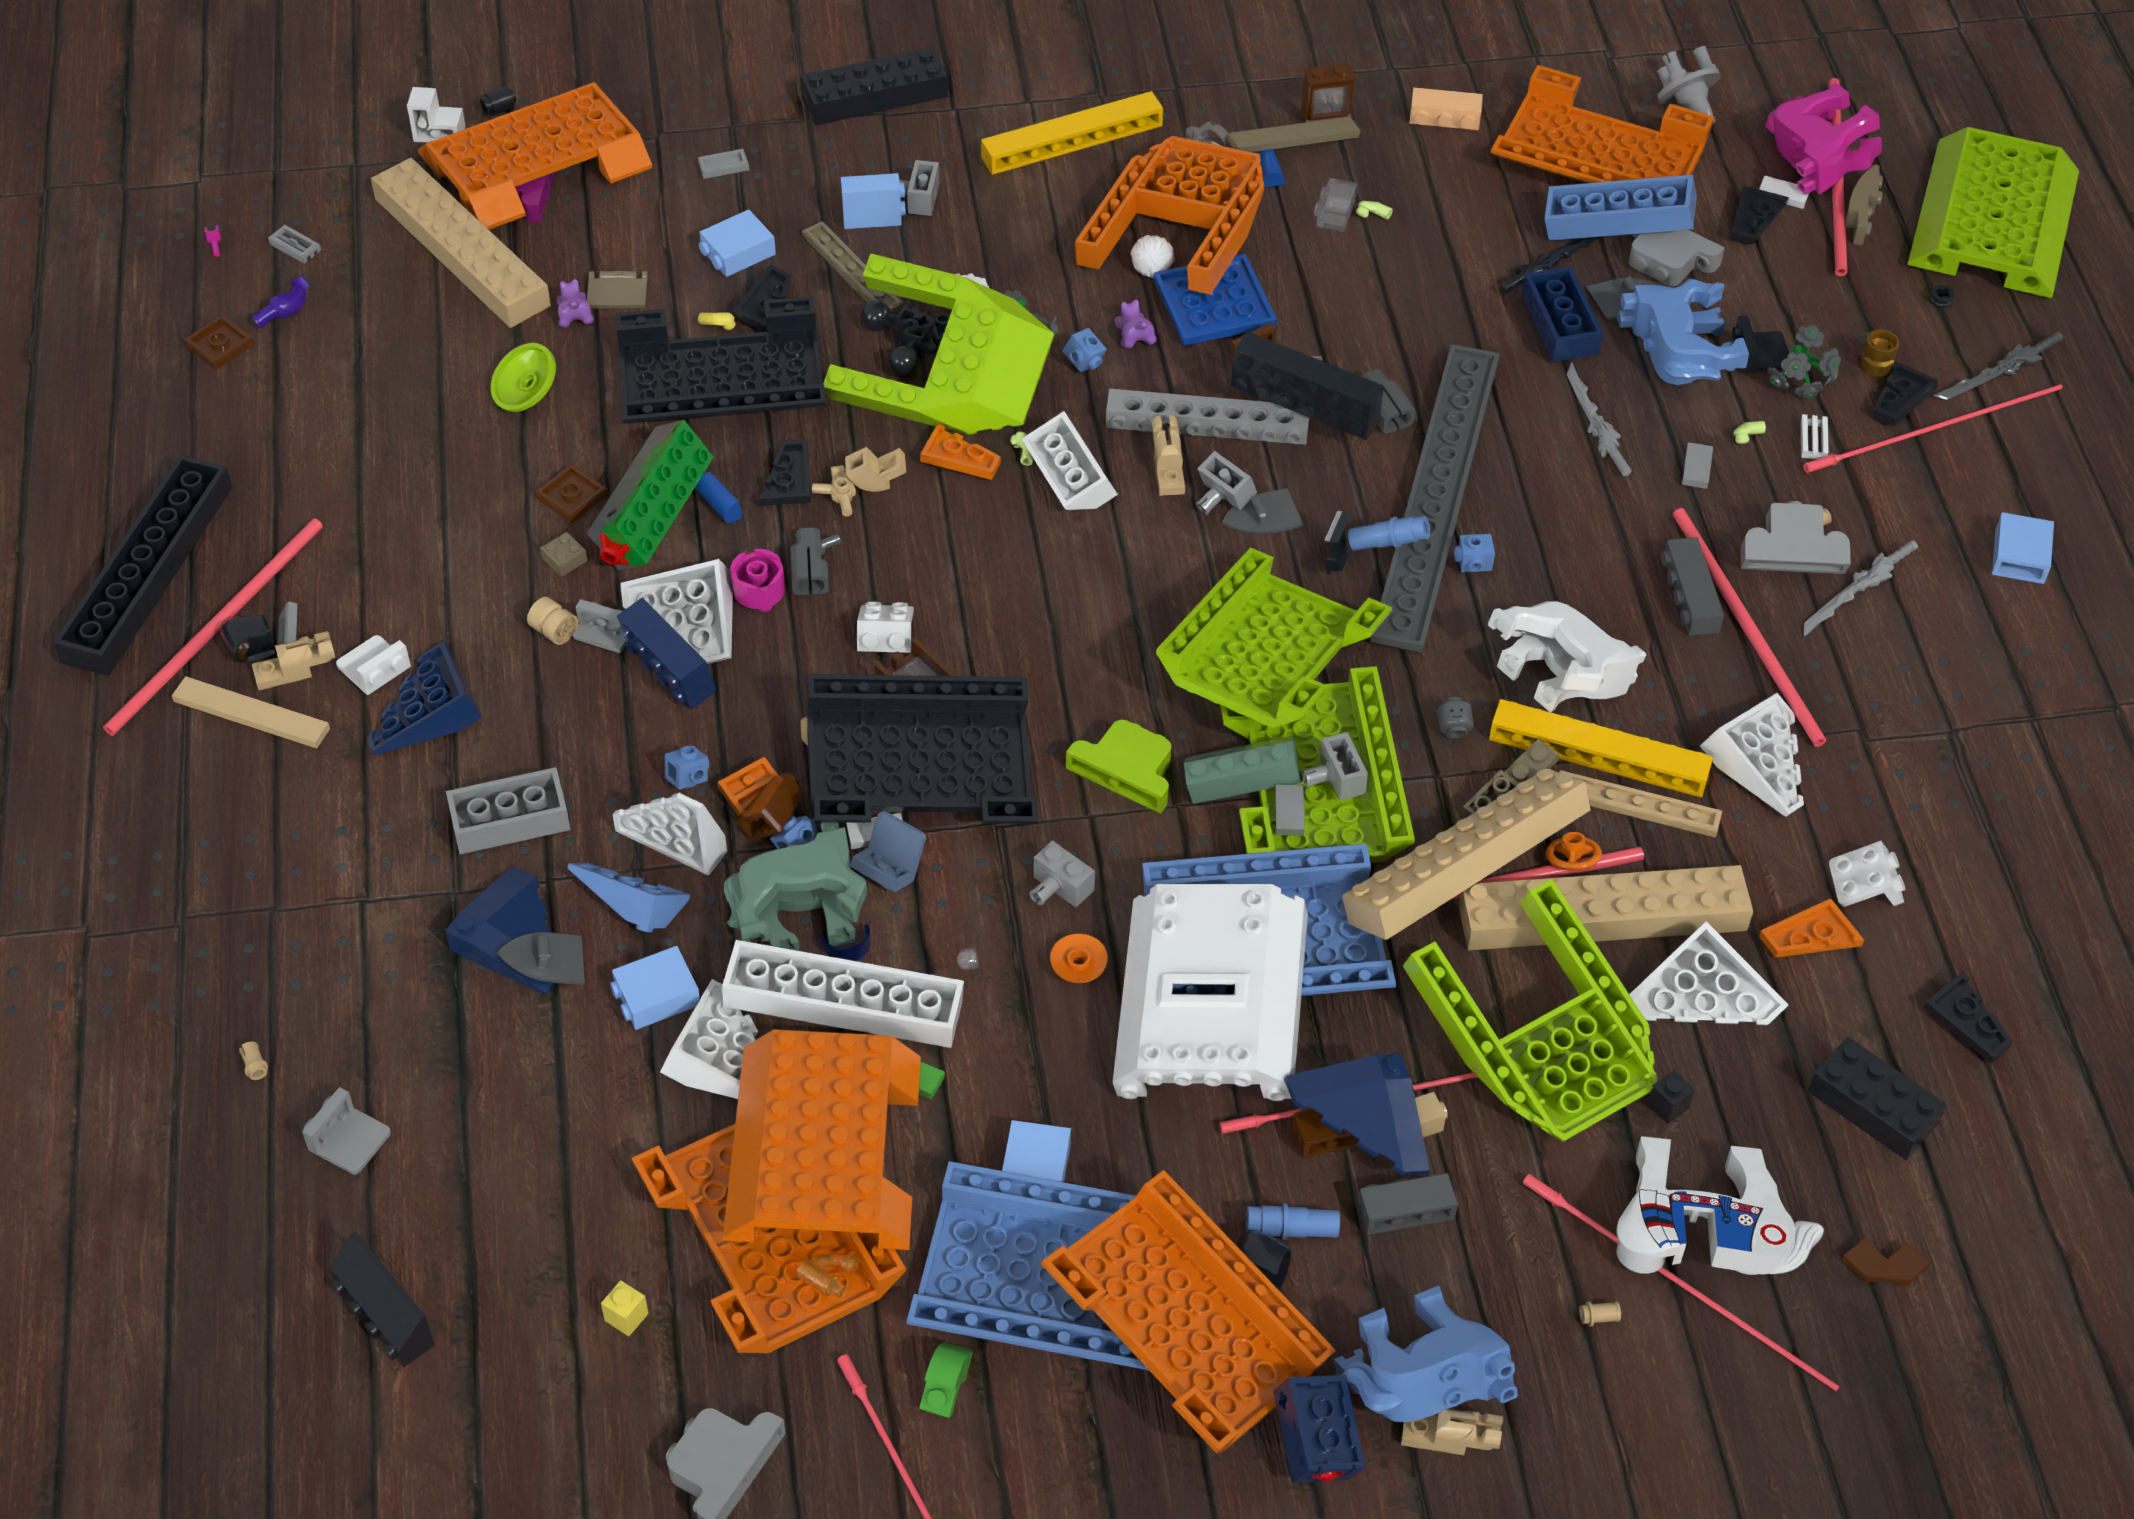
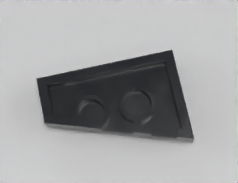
M1743 185L1729 239L1753 245L1787 205L1789 197Z
M807 440L782 441L773 462L772 472L766 480L765 490L759 498L760 506L811 503Z
M1962 971L1925 1002L1924 1009L1992 1064L2011 1047L2013 1041L1994 1014H1990L1982 1003L1983 998L1978 991L1974 992L1968 983L1969 978Z

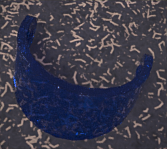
M868 924L864 925L865 939L851 947L832 946L827 943L824 935L820 936L825 954L829 957L851 961L862 959L868 953L871 946Z

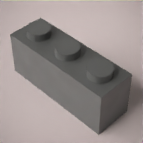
M1432 1173L1423 1178L1412 1180L1399 1179L1394 1183L1384 1185L1371 1184L1360 1189L1358 1207L1367 1235L1455 1220L1458 1206L1448 1173L1440 1175Z

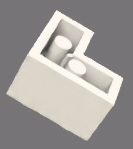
M412 88L407 109L414 142L428 143L465 129L462 108L439 107L436 88Z

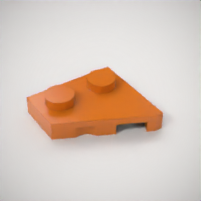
M763 757L718 781L717 787L739 816L769 781L778 774L767 759Z

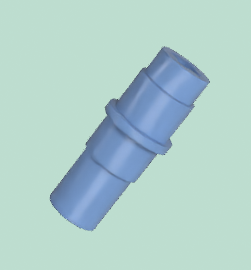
M1412 516L1400 519L1391 517L1389 521L1350 528L1348 532L1349 544L1353 551L1388 546L1398 548L1402 544L1428 539L1430 537V526L1426 516Z
M1282 1203L1281 1206H1247L1246 1231H1262L1271 1236L1280 1237L1281 1240H1286L1287 1237L1338 1238L1339 1210L1288 1207L1287 1203Z

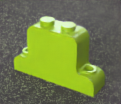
M1118 720L1112 724L1098 744H1091L1080 740L1074 742L1066 751V769L1160 814L1166 808L1169 784L1162 776L1170 767L1171 743L1164 736L1152 733L1136 723Z

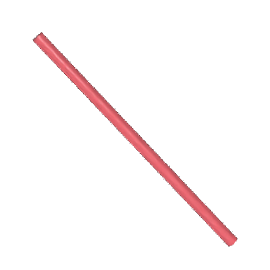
M1837 78L1830 79L1828 81V89L1835 82L1840 85V81ZM1836 109V117L1829 119V122L1834 126L1841 123V109ZM1843 175L1832 186L1835 274L1837 276L1847 274Z
M1683 508L1677 509L1673 513V517L1686 538L1698 537L1713 582L1815 747L1823 745L1826 742L1825 736L1693 522Z
M313 518L103 726L104 730L109 735L114 736L221 629L225 622L242 609L323 528L322 523Z
M1641 847L1602 854L1600 861L1595 866L1586 870L1568 871L1548 865L1485 878L1477 883L1559 878L1644 860V853ZM1591 857L1577 859V863L1586 861ZM1460 894L1456 895V896L1453 897L1452 899H1457V898H1459V897H1460Z

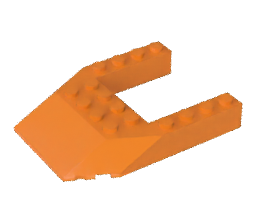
M1171 136L1161 144L1151 147L1150 152L1146 155L1140 156L1138 154L1133 157L1076 239L1077 265L1100 269L1137 213L1211 230L1188 264L1187 275L1188 290L1211 295L1245 242L1264 192V181L1260 154Z

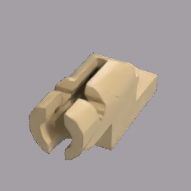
M1161 415L1152 420L1154 463L1159 496L1185 494L1177 419L1173 415H1169L1168 441H1166L1165 430L1162 431Z
M325 631L314 634L313 639L305 636L297 641L276 645L278 658L252 664L258 690L312 677L311 666L326 663L335 658L329 632Z
M1455 1409L1443 1410L1437 1416L1432 1415L1423 1419L1404 1422L1401 1445L1459 1455L1465 1454L1466 1447L1483 1450L1499 1449L1503 1416L1488 1413L1480 1415L1479 1412Z

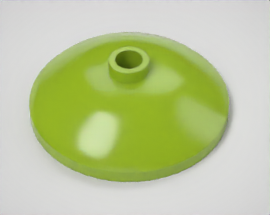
M538 343L523 344L510 351L496 367L491 380V395L494 402L506 411L519 412L541 401L551 388L556 373V362L551 351Z

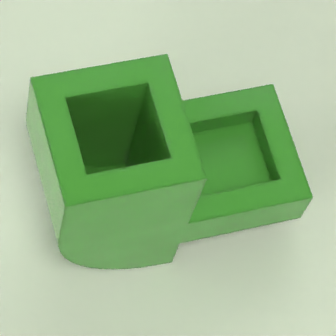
M943 1342L937 1347L925 1376L926 1385L919 1409L948 1418L952 1416L959 1387L966 1381L973 1350Z

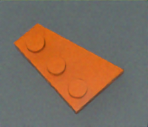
M938 423L920 454V462L992 480L1001 465V456L978 444L971 445L963 440L962 435L958 433L951 434L945 431V426Z
M1831 898L1761 930L1759 938L1775 958L1861 947L1864 943L1863 937Z

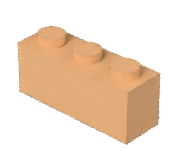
M1413 87L1409 124L1479 130L1483 94Z

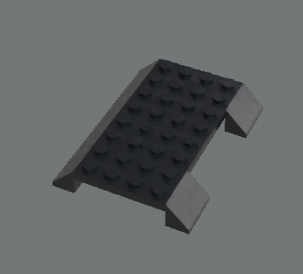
M813 296L764 300L767 332L668 340L665 309L615 313L619 344L623 423L825 406L826 396L822 378Z
M808 674L806 719L810 806L814 823H871V812L886 811L977 812L983 824H1038L1037 797H1032L1025 715L1028 704L1027 677Z

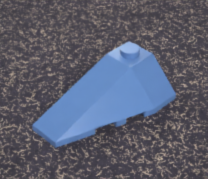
M568 864V869L626 921L637 924L636 929L641 931L653 932L654 928H666L690 898V894L661 884L657 886L643 884L644 879L618 876L619 873L617 871L593 864Z

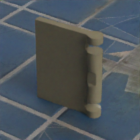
M589 271L587 302L591 308H646L648 271H642V278H637V271H600V278H595V272Z

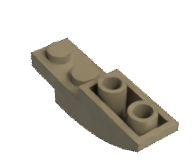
M1879 165L1872 166L1863 174L1851 195L1845 217L1846 227L1854 228L1853 244L1863 245L1865 236H1870L1872 222H1868V220H1870L1871 214H1874L1876 205L1880 206L1882 191L1879 190L1882 186L1883 176L1879 175Z
M1537 739L1505 772L1500 770L1463 806V809L1470 815L1474 814L1479 808L1496 800L1498 796L1506 794L1517 787L1519 783L1535 776L1538 771L1550 769L1559 760V754Z

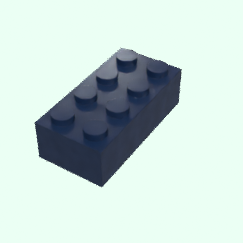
M1572 267L1525 273L1521 295L1552 362L1599 355L1603 332Z
M643 597L617 615L620 623L618 630L627 640L624 643L627 650L633 656L637 654L640 657V662L647 671L653 670L656 673L655 676L664 688L668 686L672 690V695L680 704L684 702L692 710L717 691L706 661Z

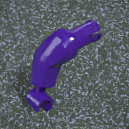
M303 274L291 281L293 287L290 288L288 293L270 298L269 305L252 315L260 328H263L277 317L289 318L301 310L307 295L305 290L310 287V283Z

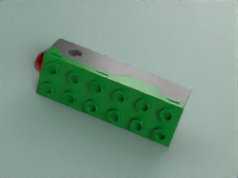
M685 420L654 428L587 532L589 537L600 548L601 558L606 563L614 565L617 570L648 563L714 457Z

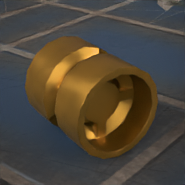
M1878 329L1868 334L1860 361V366L1864 372L1875 377H1882L1891 372L1895 360L1894 357L1899 346V339L1894 333Z

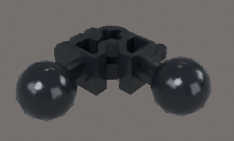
M872 300L863 306L861 319L865 327L871 331H881L887 326L895 328L894 339L902 341V345L890 351L887 360L889 368L894 374L909 376L917 370L919 364L918 356L922 357L924 352L936 353L937 346L933 343V318L930 315V311L922 313L920 308L914 307L909 309V305L906 304L900 314L895 315L891 313L889 306L881 300Z

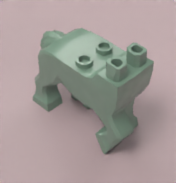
M821 823L822 832L818 833L811 842L801 845H790L786 848L765 852L749 858L741 865L739 873L731 875L724 882V893L732 911L727 924L732 928L740 930L742 941L751 942L750 939L761 937L762 942L768 941L770 946L800 951L799 940L795 934L786 930L779 922V910L806 911L822 907L827 924L830 948L855 942V929L848 918L852 922H858L861 907L867 896L865 879L851 870L845 827L839 828L838 823Z

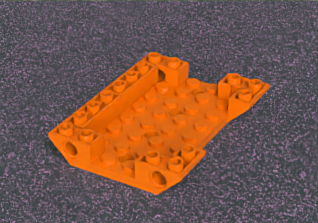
M595 82L425 143L418 149L420 156L439 179L448 177L459 190L461 205L488 230L526 216L515 188L518 185L544 177L598 156L599 171L610 184L652 168L651 160L640 133Z

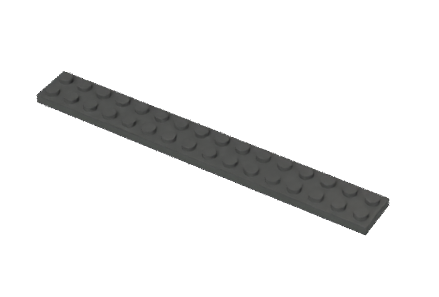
M1451 344L1404 518L1426 516L1430 526V537L1418 540V542L1402 544L1401 547L1395 548L1381 603L1392 607V611L1372 634V643L1423 653L1500 353Z

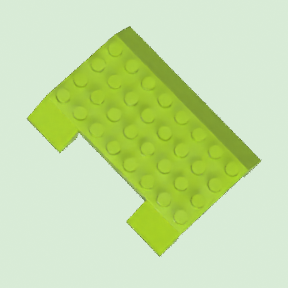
M1250 547L1157 648L1156 654L1176 686L1204 697L1213 703L1227 707L1238 714L1252 718L1263 725L1276 728L1304 718L1327 689V685L1314 679L1340 648L1371 637L1391 613L1392 607L1369 597L1357 611L1271 575L1274 557Z
M1377 666L1350 668L1349 682L1324 684L1327 685L1326 691L1304 718L1276 728L1263 725L1252 718L1238 714L1220 705L1223 725L1249 739L1250 744L1293 735L1295 738L1301 782L1290 785H1303L1304 835H1276L1275 788L1260 790L1261 807L1239 809L1247 854L1366 844L1370 863L1385 862L1414 843L1415 838ZM1348 732L1368 773L1366 794L1340 801L1332 783L1329 781L1306 787L1301 771L1322 765L1320 751L1323 738Z

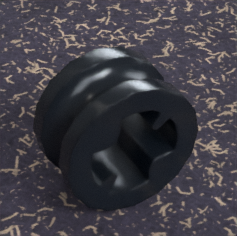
M1938 285L1933 288L1930 300L1937 307H1949L1952 304L1954 291L1949 286Z

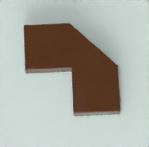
M1865 1239L1860 1241L1842 1258V1262L1865 1282L1891 1281L1900 1285H1909L1927 1270L1931 1263L1908 1242L1887 1259Z

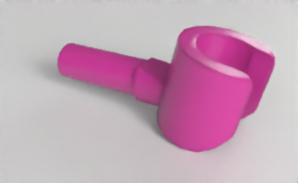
M215 225L216 229L214 231H208L207 227H205L204 232L207 242L211 243L214 256L218 257L220 256L218 242L221 240L219 227Z

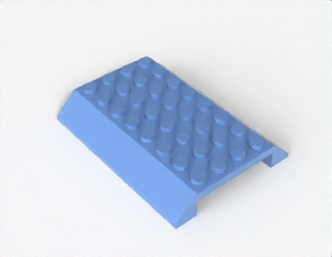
M1366 844L1142 863L1144 897L1150 894V888L1157 884H1273L1281 888V894L1289 898L1295 895L1303 898L1308 917L1301 996L1396 987L1391 960H1386L1382 938L1349 925L1342 895L1350 891L1353 886L1363 883L1370 878L1371 864ZM1173 984L1172 994L1234 995L1235 985Z
M949 1161L942 1185V1203L919 1291L918 1294L913 1295L907 1324L1149 1370L1094 1310H1083L1040 1264L1042 1260L1061 1246L1070 1247L1136 1196Z

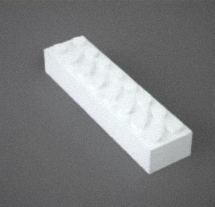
M736 940L722 986L723 1007L952 1048L963 1001L964 981Z

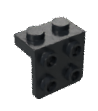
M1748 315L1738 316L1736 326L1732 328L1733 341L1744 338L1748 349L1747 366L1743 368V371H1767L1769 367L1783 370L1781 363L1789 355L1783 333L1780 331L1753 332Z

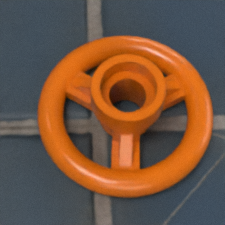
M1569 832L1564 834L1563 837L1553 840L1547 846L1545 854L1547 860L1559 869L1581 871L1595 866L1601 859L1602 851L1595 841L1586 838L1583 834ZM1554 851L1565 854L1568 862L1555 857ZM1593 853L1590 859L1577 863V859L1581 858L1582 855Z

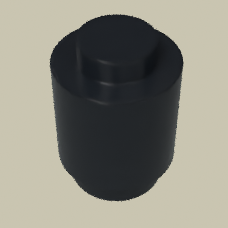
M506 86L485 93L484 97L480 98L481 107L487 116H495L514 108V103L517 101L513 90L508 89Z

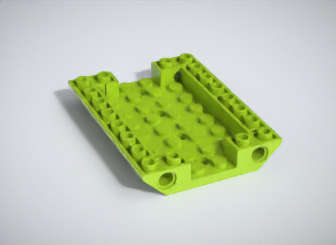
M1966 127L1939 139L1907 265L1953 276L1956 275L1959 262L2006 272L2004 287L2052 298L2079 174L2078 168L2061 147Z

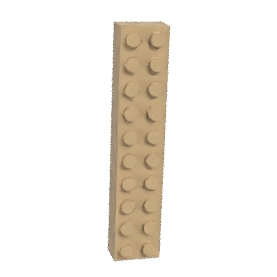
M412 158L371 178L375 200L507 326L512 328L551 306L548 285Z
M1551 769L1538 771L1535 776L1519 783L1511 791L1498 796L1490 804L1479 808L1469 817L1459 820L1453 827L1438 833L1432 840L1419 845L1408 855L1398 858L1387 868L1374 873L1371 878L1353 886L1350 891L1343 894L1342 898L1349 925L1385 940L1389 939L1589 812L1591 809L1585 781Z
M1741 865L1475 883L1460 893L1458 902L1467 950L1546 945L1519 903L1529 890L1550 879L1554 880L1594 942L1692 935L1706 921L1717 933L1747 931L1753 914Z

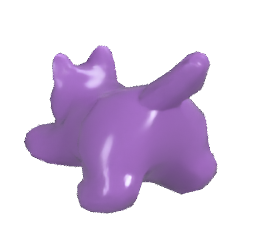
M574 279L571 283L560 282L561 295L556 297L559 315L558 325L562 328H568L574 320H581L586 325L591 324L594 321V316L591 314V307L587 302L585 293L579 290L578 281Z
M1134 300L1130 304L1123 302L1121 305V316H1117L1114 319L1115 325L1122 330L1121 346L1125 349H1131L1137 341L1153 345L1157 340L1152 323L1144 318L1143 313H1140L1139 301Z

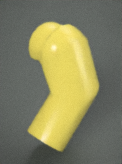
M700 313L698 316V322L701 325H722L725 330H731L736 325L735 317L731 313Z

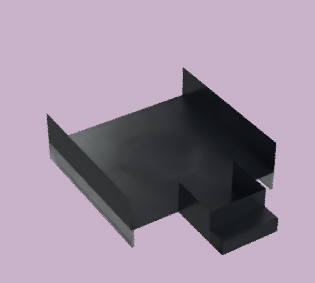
M1337 511L1325 538V541L1330 542L1331 550L1325 562L1326 574L1330 575L1332 571H1342L1350 554L1351 547L1349 541L1346 540L1344 529L1351 514L1349 512Z

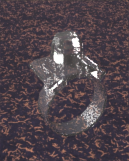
M1208 121L1199 128L1190 126L1186 129V137L1190 140L1211 144L1212 140L1208 136V131L1210 130L1221 138L1224 147L1232 148L1227 141L1228 132L1220 125H1212Z

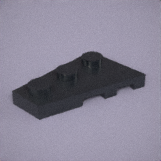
M770 264L734 308L733 316L763 332H767L764 300L786 298L791 282V274Z
M1895 361L1893 371L1889 375L1886 386L1875 405L1873 417L1896 426L1937 388L1938 380Z

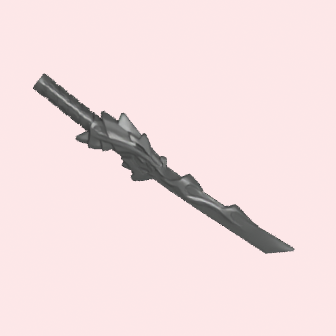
M2056 332L2032 347L2031 345L2022 347L2019 343L2012 351L2007 352L2003 360L1996 363V367L1992 369L1986 367L1978 376L1971 379L1963 378L1951 388L1936 393L1933 396L1948 400L2003 373L2014 376L2015 370H2019L2020 364L2027 365L2040 362L2043 358L2038 354L2063 340V335L2060 332Z

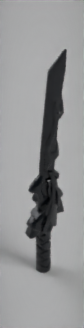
M1603 236L1580 238L1551 255H1539V259H1536L1534 264L1528 263V265L1517 267L1515 273L1518 275L1499 287L1500 293L1505 295L1520 285V283H1523L1525 273L1550 270L1554 265H1558L1560 259L1568 258L1574 251L1588 247L1595 240Z

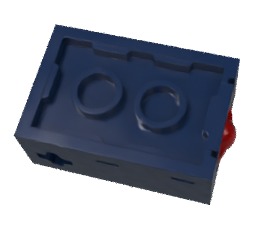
M1346 1375L1290 1377L1273 1391L1292 1483L1350 1480L1366 1468Z

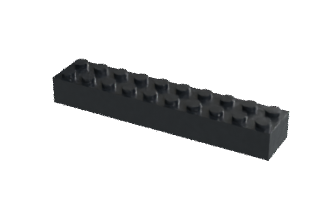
M179 455L54 640L53 644L60 663L106 676L111 674L231 491L232 484L226 466Z

